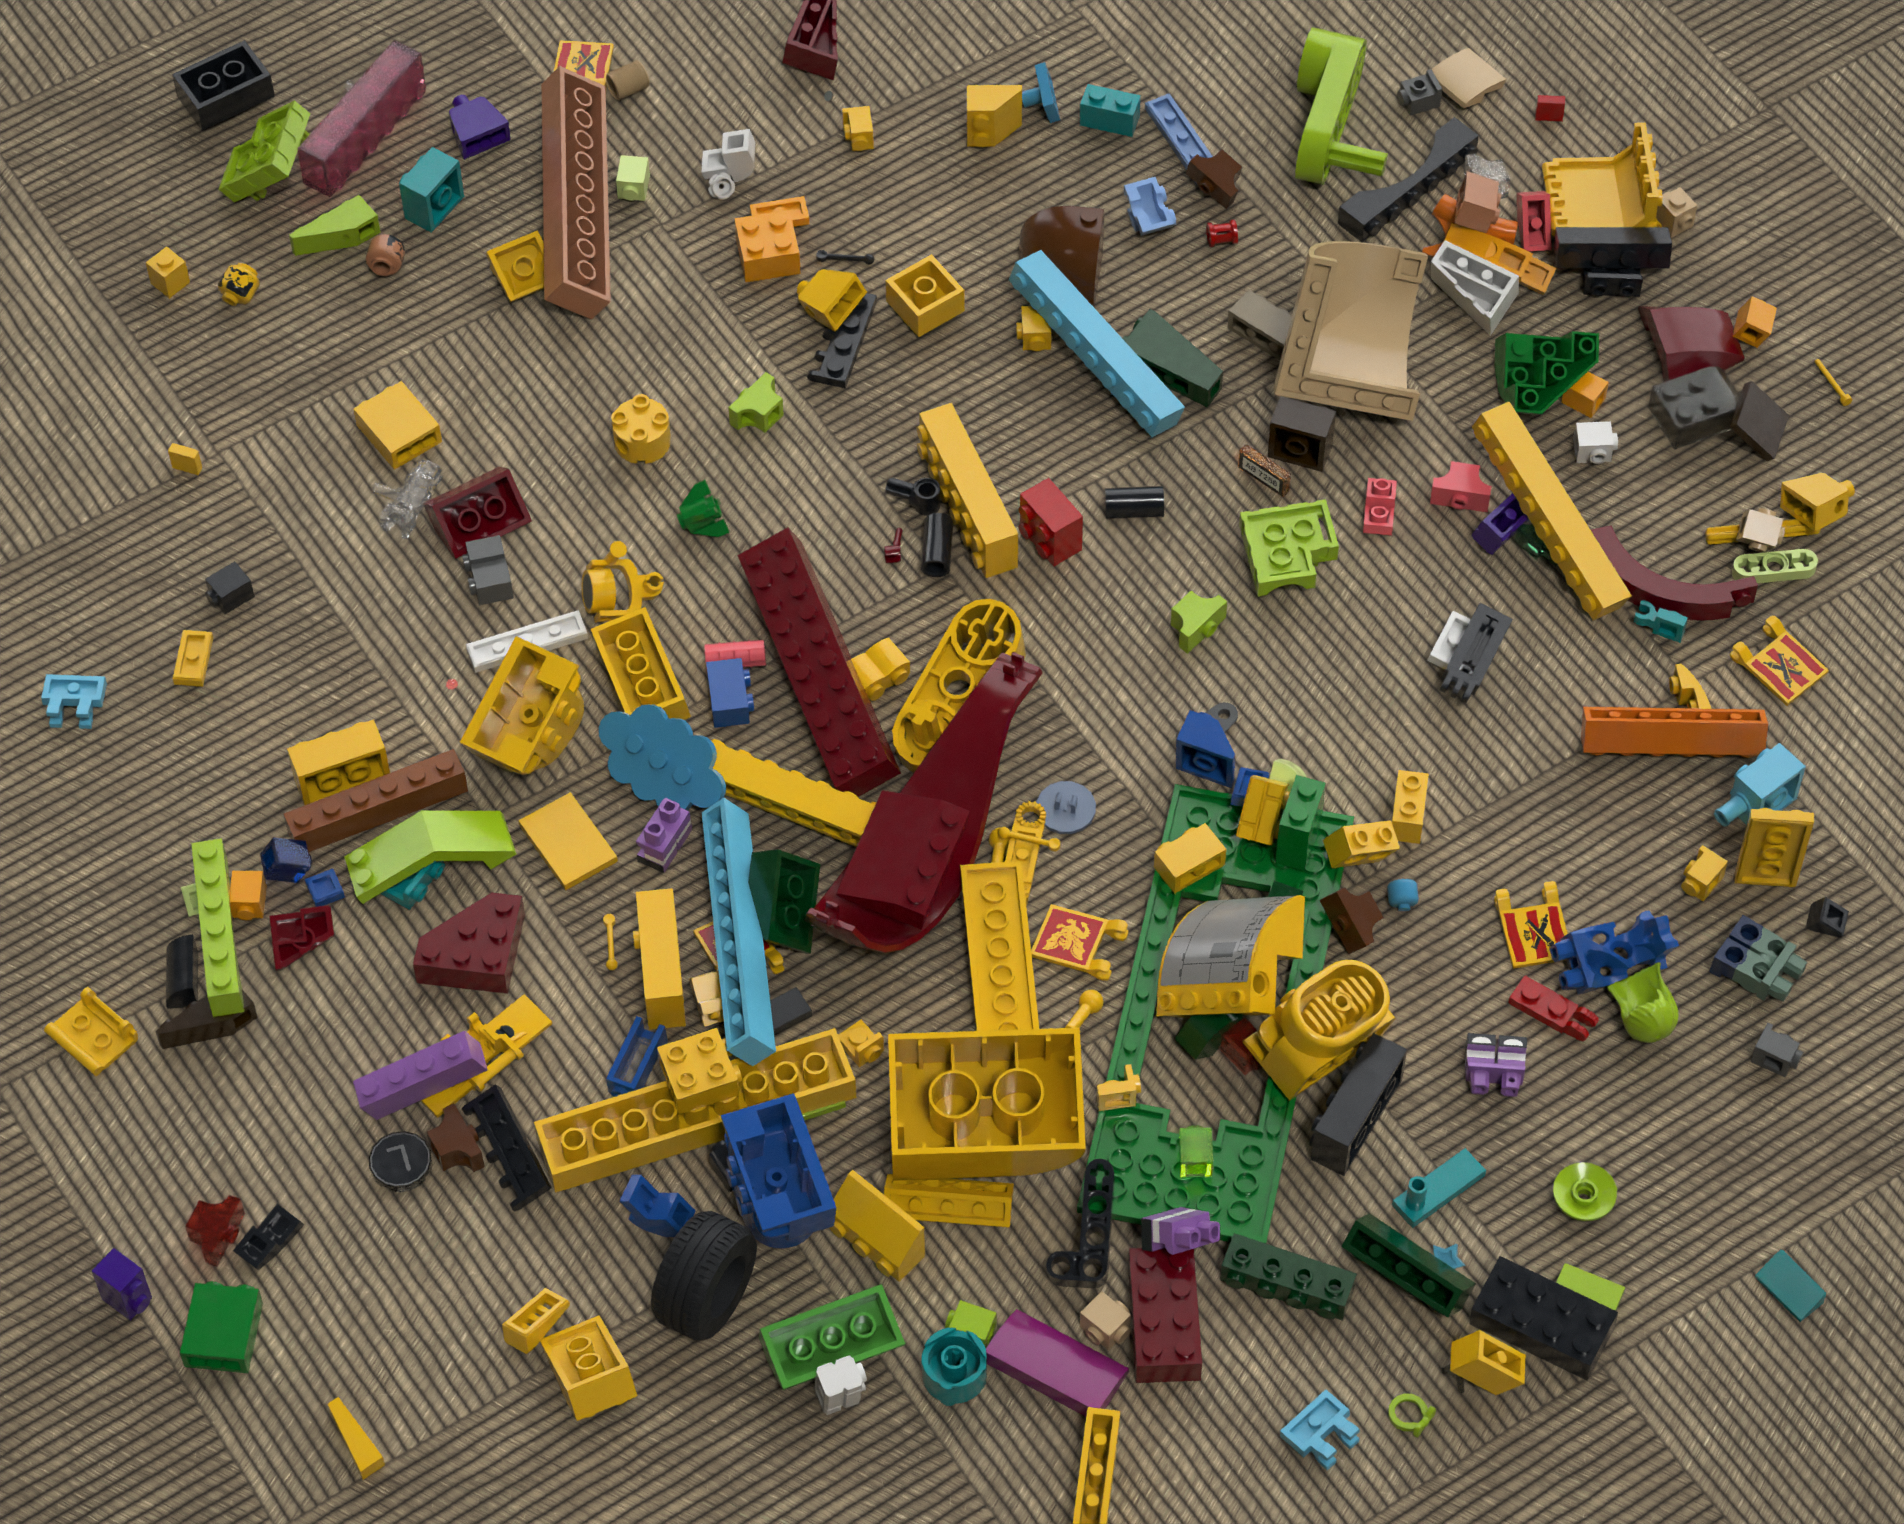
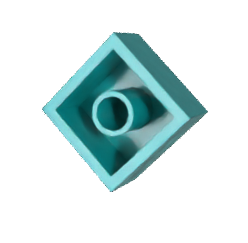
M431 147L425 155H422L416 165L408 173H405L399 182L405 219L431 233L465 197L459 160L434 147Z

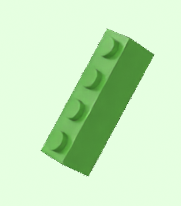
M882 1284L760 1328L758 1337L768 1364L782 1390L815 1379L817 1367L830 1362L835 1364L836 1360L850 1355L854 1358L855 1363H859L905 1346L903 1336Z

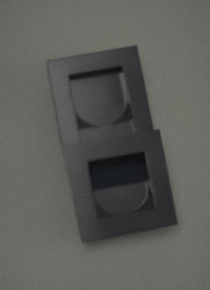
M276 1204L259 1227L252 1226L233 1251L259 1270L292 1240L304 1224L280 1205Z

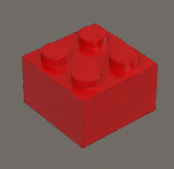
M1049 477L1020 494L1019 531L1026 540L1030 539L1041 558L1047 559L1054 567L1082 551L1083 516Z

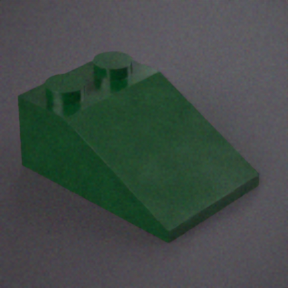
M779 849L752 852L748 883L765 941L805 954H811L814 926L803 919L809 909L816 906L821 864Z

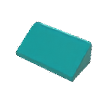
M1782 1249L1755 1275V1278L1799 1322L1824 1303L1826 1292Z

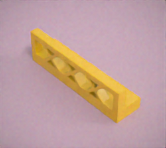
M887 1174L884 1195L915 1220L1010 1227L1014 1183L949 1178L893 1180V1174Z

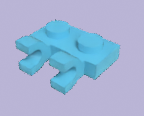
M46 674L41 699L43 705H48L46 714L50 716L49 726L62 728L63 707L78 706L76 717L80 718L79 728L91 729L93 707L103 706L107 686L105 676Z
M1324 1390L1280 1430V1437L1302 1457L1312 1452L1316 1460L1328 1470L1336 1463L1334 1455L1337 1453V1450L1325 1442L1324 1439L1331 1432L1335 1431L1342 1443L1351 1449L1359 1442L1357 1434L1360 1432V1429L1347 1420L1350 1416V1410L1328 1390Z

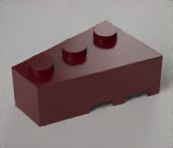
M837 0L803 1L786 42L783 64L834 80L838 62L836 33Z

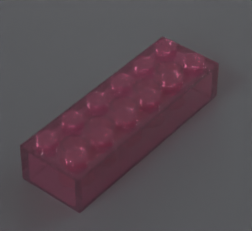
M394 40L297 148L303 184L331 198L337 190L344 186L346 179L360 168L362 161L369 153H373L376 150L378 143L383 137L391 133L398 120L407 115L413 103L417 99L422 98L426 91L424 67L420 52Z

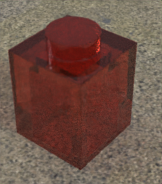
M1246 1018L1221 1035L1220 1051L1244 1075L1253 1069L1259 1070L1262 1068L1260 1063L1243 1044L1244 1039L1258 1031Z

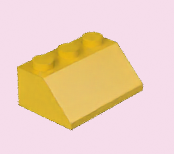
M852 1170L847 1175L834 1198L836 1205L834 1226L829 1229L838 1238L844 1237L852 1243L853 1249L864 1258L868 1256L874 1261L882 1274L887 1277L892 1276L900 1282L925 1257L924 1226Z

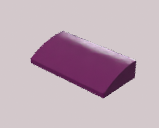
M1018 1309L1004 1322L986 1348L987 1364L1085 1417L1087 1416L1088 1407L1106 1409L1129 1373L1128 1367Z

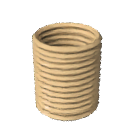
M638 60L617 68L612 72L610 71L605 76L609 91L619 101L639 92V90L646 89L650 85L648 74L642 63Z

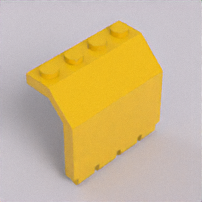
M1646 122L1634 123L1632 144L1614 157L1553 158L1552 162L1542 164L1545 191L1550 194L1551 231L1554 237L1556 227H1644L1656 218L1657 206H1662L1663 195L1662 190L1657 189L1659 187V172L1654 171L1656 167V154L1651 152L1653 138L1652 134L1647 133Z

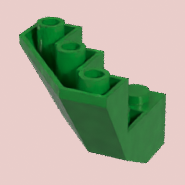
M1571 331L1562 337L1505 333L1495 339L1494 368L1498 392L1505 403H1511L1516 413L1541 415L1599 362V333Z

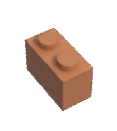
M1467 171L1457 193L1455 223L1487 233L1490 224L1495 225L1500 214L1498 206L1502 194L1498 193L1499 181Z

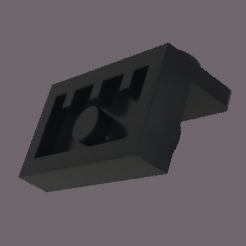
M1583 268V295L1640 297L1643 283L1640 268Z

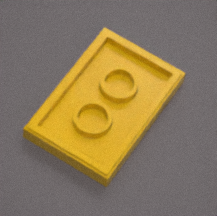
M571 792L518 820L520 828L565 891L618 862L617 855Z

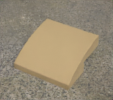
M1470 48L1451 55L1432 68L1442 87V91L1462 108L1481 103L1486 93L1503 88L1506 78Z

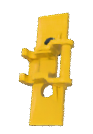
M525 994L488 1024L485 1023L483 1025L475 1012L467 1017L469 1023L467 1033L480 1042L486 1064L500 1052L503 1054L487 1066V1071L420 1100L437 1118L443 1114V1108L457 1103L472 1089L479 1092L485 1089L484 1084L515 1059L520 1060L524 1057L521 1049L553 1024ZM446 1034L442 1039H440V1041L445 1040L451 1036L449 1034Z

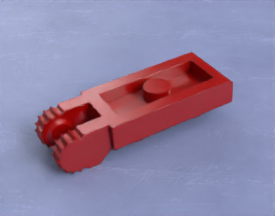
M1526 975L1515 988L1508 1001L1509 1005L1561 1034L1564 1032L1582 1042L1587 1039L1589 1032L1585 1027L1571 1020L1574 1018L1589 1027H1595L1599 1021L1597 1015L1589 1011V1009L1579 1007L1578 1004Z

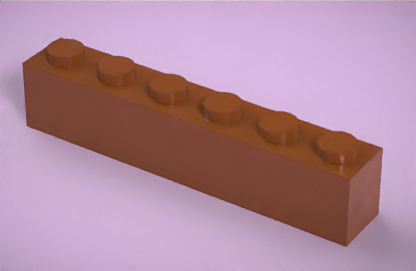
M449 750L284 813L288 834L298 856L468 792L465 771L455 750Z

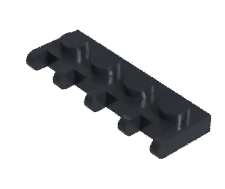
M866 293L837 331L831 329L824 330L822 336L824 339L829 340L830 344L827 352L816 351L815 360L823 363L820 371H809L807 378L810 381L846 389L877 303V295Z
M496 1084L462 1107L466 1116L476 1112L481 1122L475 1128L477 1135L481 1138L487 1134L494 1148L486 1155L488 1162L494 1163L500 1160L506 1172V1175L498 1181L501 1188H507L512 1185L518 1196L510 1203L513 1211L522 1209L552 1188L501 1087Z

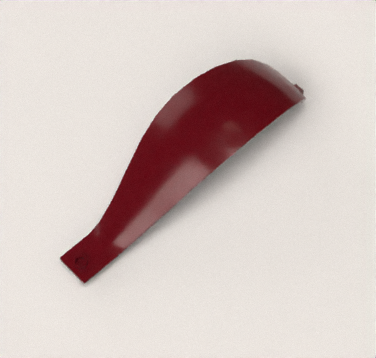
M1002 652L900 792L943 800L970 811L965 832L922 930L836 896L848 865L814 908L809 909L803 919L804 921L844 942L861 948L887 953L903 950L919 941L942 920L962 891L960 865L974 864L983 838L1000 758L1009 726L1018 706L1043 674L1040 667L1025 662L1024 656L1012 652L1011 656Z

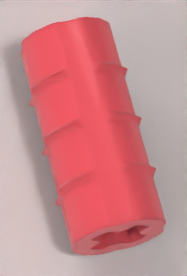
M764 640L705 644L706 662L742 658L743 668L750 667L752 669V667L766 666Z

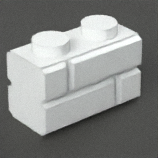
M850 1355L836 1360L835 1364L830 1362L817 1367L814 1390L823 1413L826 1415L840 1411L842 1406L848 1408L859 1404L861 1392L866 1390L864 1382L867 1381L864 1368L861 1362L856 1364L854 1358Z

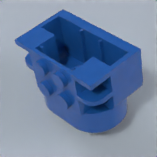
M794 1093L721 1115L725 1129L724 1140L728 1150L727 1164L729 1168L726 1169V1176L734 1192L739 1213L743 1217L746 1227L751 1230L757 1241L773 1248H790L803 1243L812 1233L834 1226L836 1205Z

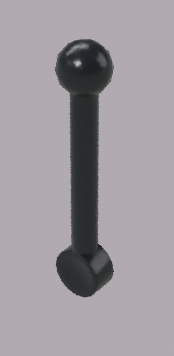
M819 250L816 253L819 262L833 259L863 261L870 265L875 260L872 254H866L865 256L827 254L825 250Z

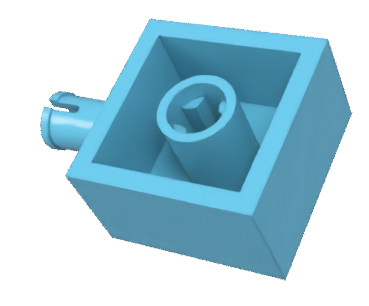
M1778 743L1772 749L1766 748L1758 755L1755 762L1749 766L1743 765L1735 773L1734 786L1730 792L1731 798L1715 810L1714 816L1722 826H1728L1738 817L1747 825L1751 809L1769 808L1782 811L1797 799L1806 766L1781 743Z

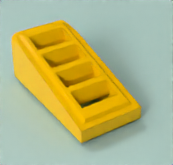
M544 1288L502 1324L504 1341L519 1351L528 1354L538 1345L570 1306L569 1300ZM544 1304H547V1305L551 1306L552 1308H551V1309H548V1308L544 1307L543 1305H544Z

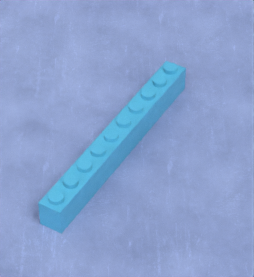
M722 798L702 812L726 1046L728 1052L754 1066L775 1053L776 1046L763 935L748 883L753 852L749 813L726 798Z

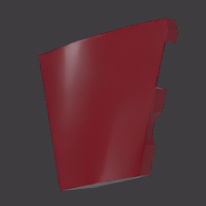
M331 905L302 908L300 912L269 916L276 971L283 970L334 937Z

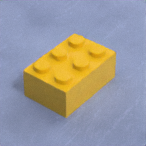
M374 719L367 722H359L352 727L337 732H329L322 737L299 742L295 746L287 748L294 780L304 806L390 773L385 746Z

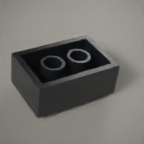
M245 40L172 74L177 97L202 131L275 97L270 73Z

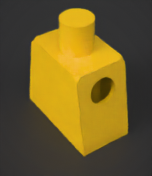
M826 269L819 270L810 282L803 280L797 286L798 300L807 314L833 331H837L867 293L855 273Z
M1825 473L1785 481L1781 485L1780 508L1812 530L1818 531L1846 516L1848 500L1854 496L1855 489L1851 481L1846 480L1839 483Z

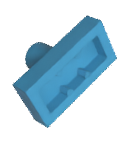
M1043 62L1035 65L1039 87L1022 91V102L1025 108L1043 103L1049 122L1052 123L1059 121L1060 115L1052 78L1046 63Z

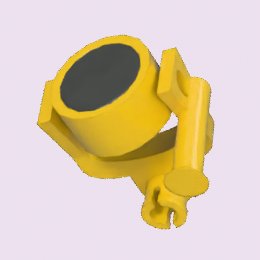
M614 541L610 545V551L604 559L591 560L586 566L587 570H584L582 575L584 607L588 614L597 613L594 616L595 623L611 621L641 609L642 601L655 599L661 593L664 582H661L663 580L661 574L651 572L646 575H638L637 568L631 560L619 559L627 552L626 545L621 541ZM611 569L621 570L627 581L629 590V607L627 610H614L616 604V585Z

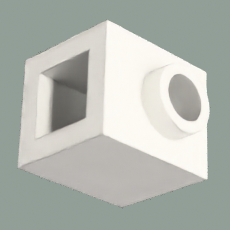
M1611 421L1576 423L1573 438L1576 463L1600 464L1611 462L1613 450L1618 449L1617 433H1612Z

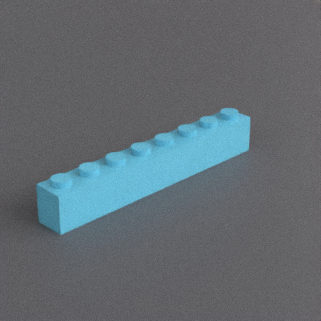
M1039 250L1017 261L1009 278L1013 287L1044 318L1050 328L1064 340L1066 345L1075 352L1084 362L1085 366L1102 382L1103 386L1116 397L1122 407L1136 419L1138 424L1151 437L1177 425L1185 406L1043 251Z

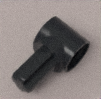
M896 478L888 479L885 488L887 494L909 500V505L914 506L915 510L924 516L939 511L940 485L935 479L922 478L916 480L914 484Z

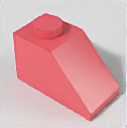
M1545 191L1516 193L1517 221L1522 248L1529 252L1552 250L1550 194Z

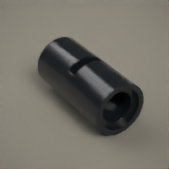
M932 513L925 518L921 571L930 577H943L950 572L954 521L947 514Z

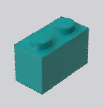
M1087 84L1080 103V126L1133 137L1140 118L1141 95Z

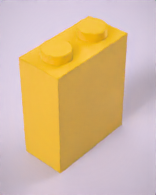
M402 381L387 387L383 392L361 402L357 407L353 408L357 427L394 470L442 442L440 425Z

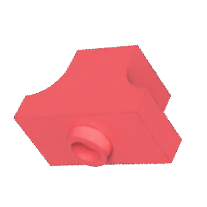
M1451 461L1449 472L1443 477L1433 479L1430 504L1448 506L1460 510L1468 509L1488 512L1492 486L1481 481L1479 477L1480 465Z

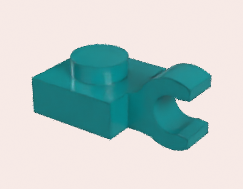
M1641 601L1639 610L1647 614L1642 615L1636 612L1634 623L1640 626H1649L1653 628V634L1680 643L1685 633L1688 617L1680 615L1676 611H1668L1663 608H1659L1657 612L1652 603Z

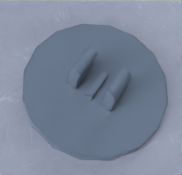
M1060 781L1049 785L1041 791L1036 801L1037 804L1040 803L1045 809V827L1058 834H1073L1084 830L1091 824L1096 814V802L1092 793L1083 785L1072 781Z

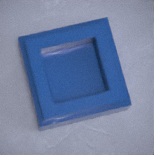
M334 869L304 879L315 907L324 906L345 898L344 891Z

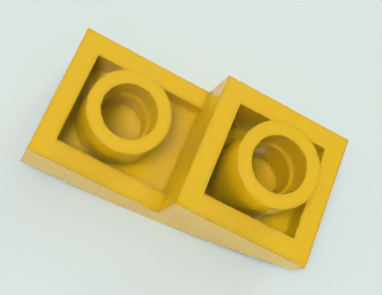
M1675 664L1674 674L1672 677H1669V688L1671 694H1676L1678 705L1687 704V708L1712 709L1706 693L1694 675L1684 665Z

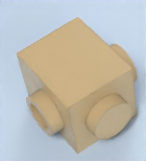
M1679 187L1672 192L1663 194L1662 206H1657L1656 218L1662 227H1668L1670 237L1673 238L1693 227L1697 204Z
M1759 508L1758 511L1749 509L1743 512L1736 541L1749 544V549L1766 553V550L1775 548L1783 540L1785 528L1781 527L1783 518L1776 517V512L1769 509Z
M1103 1291L1080 1312V1327L1085 1331L1086 1336L1094 1344H1101L1108 1351L1116 1343H1123L1131 1332V1314L1129 1309L1121 1301L1112 1300Z

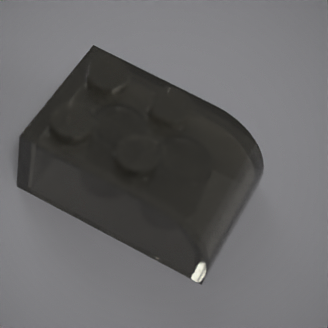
M1716 366L1707 367L1652 386L1648 408L1675 450L1732 430L1730 425L1740 394L1722 368Z

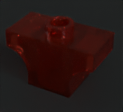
M229 1195L227 1199L217 1204H210L199 1200L185 1226L190 1242L202 1246L201 1250L207 1264L218 1267L229 1244H233L236 1241L239 1233V1224L245 1215L240 1198Z

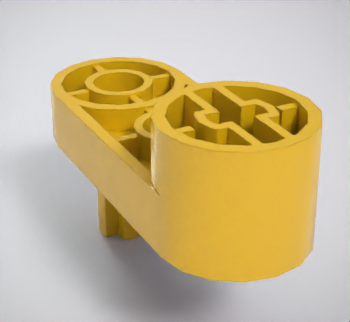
M981 599L962 607L953 618L896 717L892 729L894 748L902 765L912 773L917 770L949 725L947 721L951 722L999 655L1003 652L1011 656L1012 652L1024 656L1025 659V643L1020 620L1014 610L1005 603L993 599ZM1012 634L1014 635L1013 643L1008 641ZM965 642V643H967L968 645H967L966 649L963 651V650H962V646H963V643ZM956 680H963L970 684L969 689L961 695H953L947 691L948 686Z

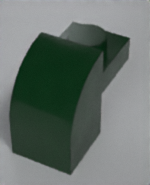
M1242 1014L1192 1015L1175 1039L1197 1060L1213 1056L1226 1037L1243 1034L1249 1023L1242 1017Z

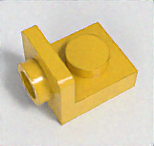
M862 1019L838 1034L844 1051L859 1068L867 1062L872 1063L876 1061L884 1051V1037L880 1032L874 1034Z
M1131 1064L1124 1067V1081L1110 1080L1097 1085L1096 1102L1098 1111L1136 1106V1094L1141 1093V1083L1139 1075H1133Z

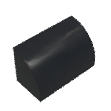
M193 934L174 939L166 948L167 1009L186 1008L190 1003L198 1001V950Z

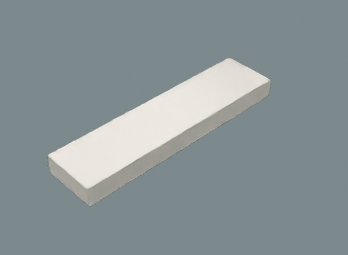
M577 610L466 644V649L474 671L477 673L500 666L515 636L550 651L588 639V633L580 612Z

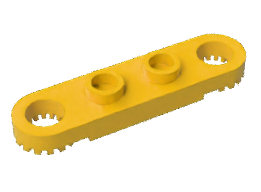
M1035 801L1023 802L1022 805H1019L1016 810L1012 832L1042 839L1046 823L1044 807ZM1027 812H1034L1039 816V819L1034 821V823H1029L1023 820L1022 816ZM1010 837L1005 862L1022 861L1027 906L1041 845Z

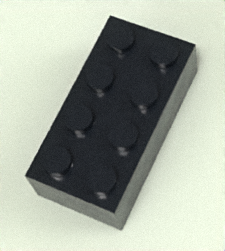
M1375 1033L1372 1034L1368 1042L1363 1041L1360 1044L1355 1055L1357 1059L1353 1067L1350 1065L1346 1067L1340 1080L1342 1083L1338 1091L1334 1089L1330 1093L1326 1102L1327 1110L1324 1115L1318 1114L1312 1124L1311 1131L1314 1133L1309 1142V1146L1312 1147V1161L1342 1176L1346 1175L1403 1079L1407 1054L1406 1048Z
M1499 1256L1471 1309L1469 1324L1588 1381L1615 1329L1618 1312Z

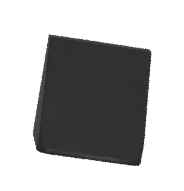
M1824 897L1811 904L1806 928L1814 932L1841 938L1844 935L1849 911Z

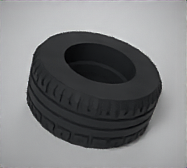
M713 1211L700 1212L691 1217L673 1239L657 1272L651 1295V1311L660 1324L697 1341L711 1338L718 1333L739 1304L754 1268L757 1241L751 1230Z

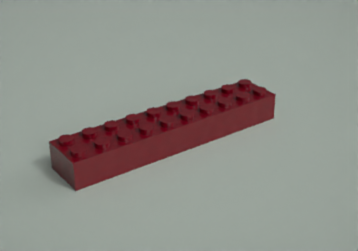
M787 527L737 555L835 788L841 792H852L859 797L901 774L802 542Z

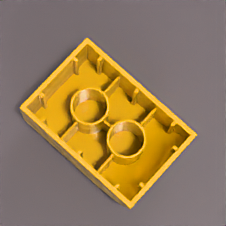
M1080 1027L888 1034L893 1180L1033 1175L1065 1167L1077 1161L1085 1153Z

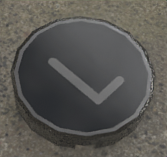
M406 1131L392 1132L380 1138L372 1147L369 1155V1169L375 1182L381 1187L389 1188V1191L406 1192L421 1186L433 1167L432 1153L426 1141L417 1134Z

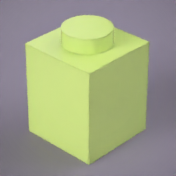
M621 155L616 178L618 199L645 201L650 178L648 157Z

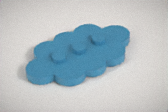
M654 704L641 705L631 715L626 712H611L601 720L599 737L601 742L611 750L608 759V770L617 782L623 784L631 783L632 790L639 799L644 801L656 800L659 806L664 798H668L679 803L680 808L688 811L693 804L701 808H708L724 798L726 793L725 780L718 771L713 769L717 758L714 743L705 736L693 735L691 726L685 720L680 718L669 719L666 712Z

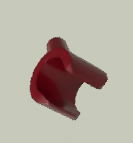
M901 528L896 529L893 545L884 546L885 563L901 562L900 542L903 533Z

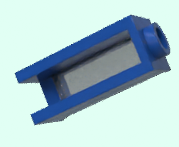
M636 1016L606 1078L608 1092L613 1097L644 1087L658 1059L657 1047L668 1042L664 1025L659 1024L654 1033L645 1030L643 1019Z

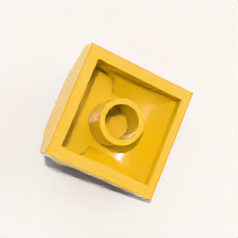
M538 230L486 252L490 262V269L497 277L510 303L544 289V242Z

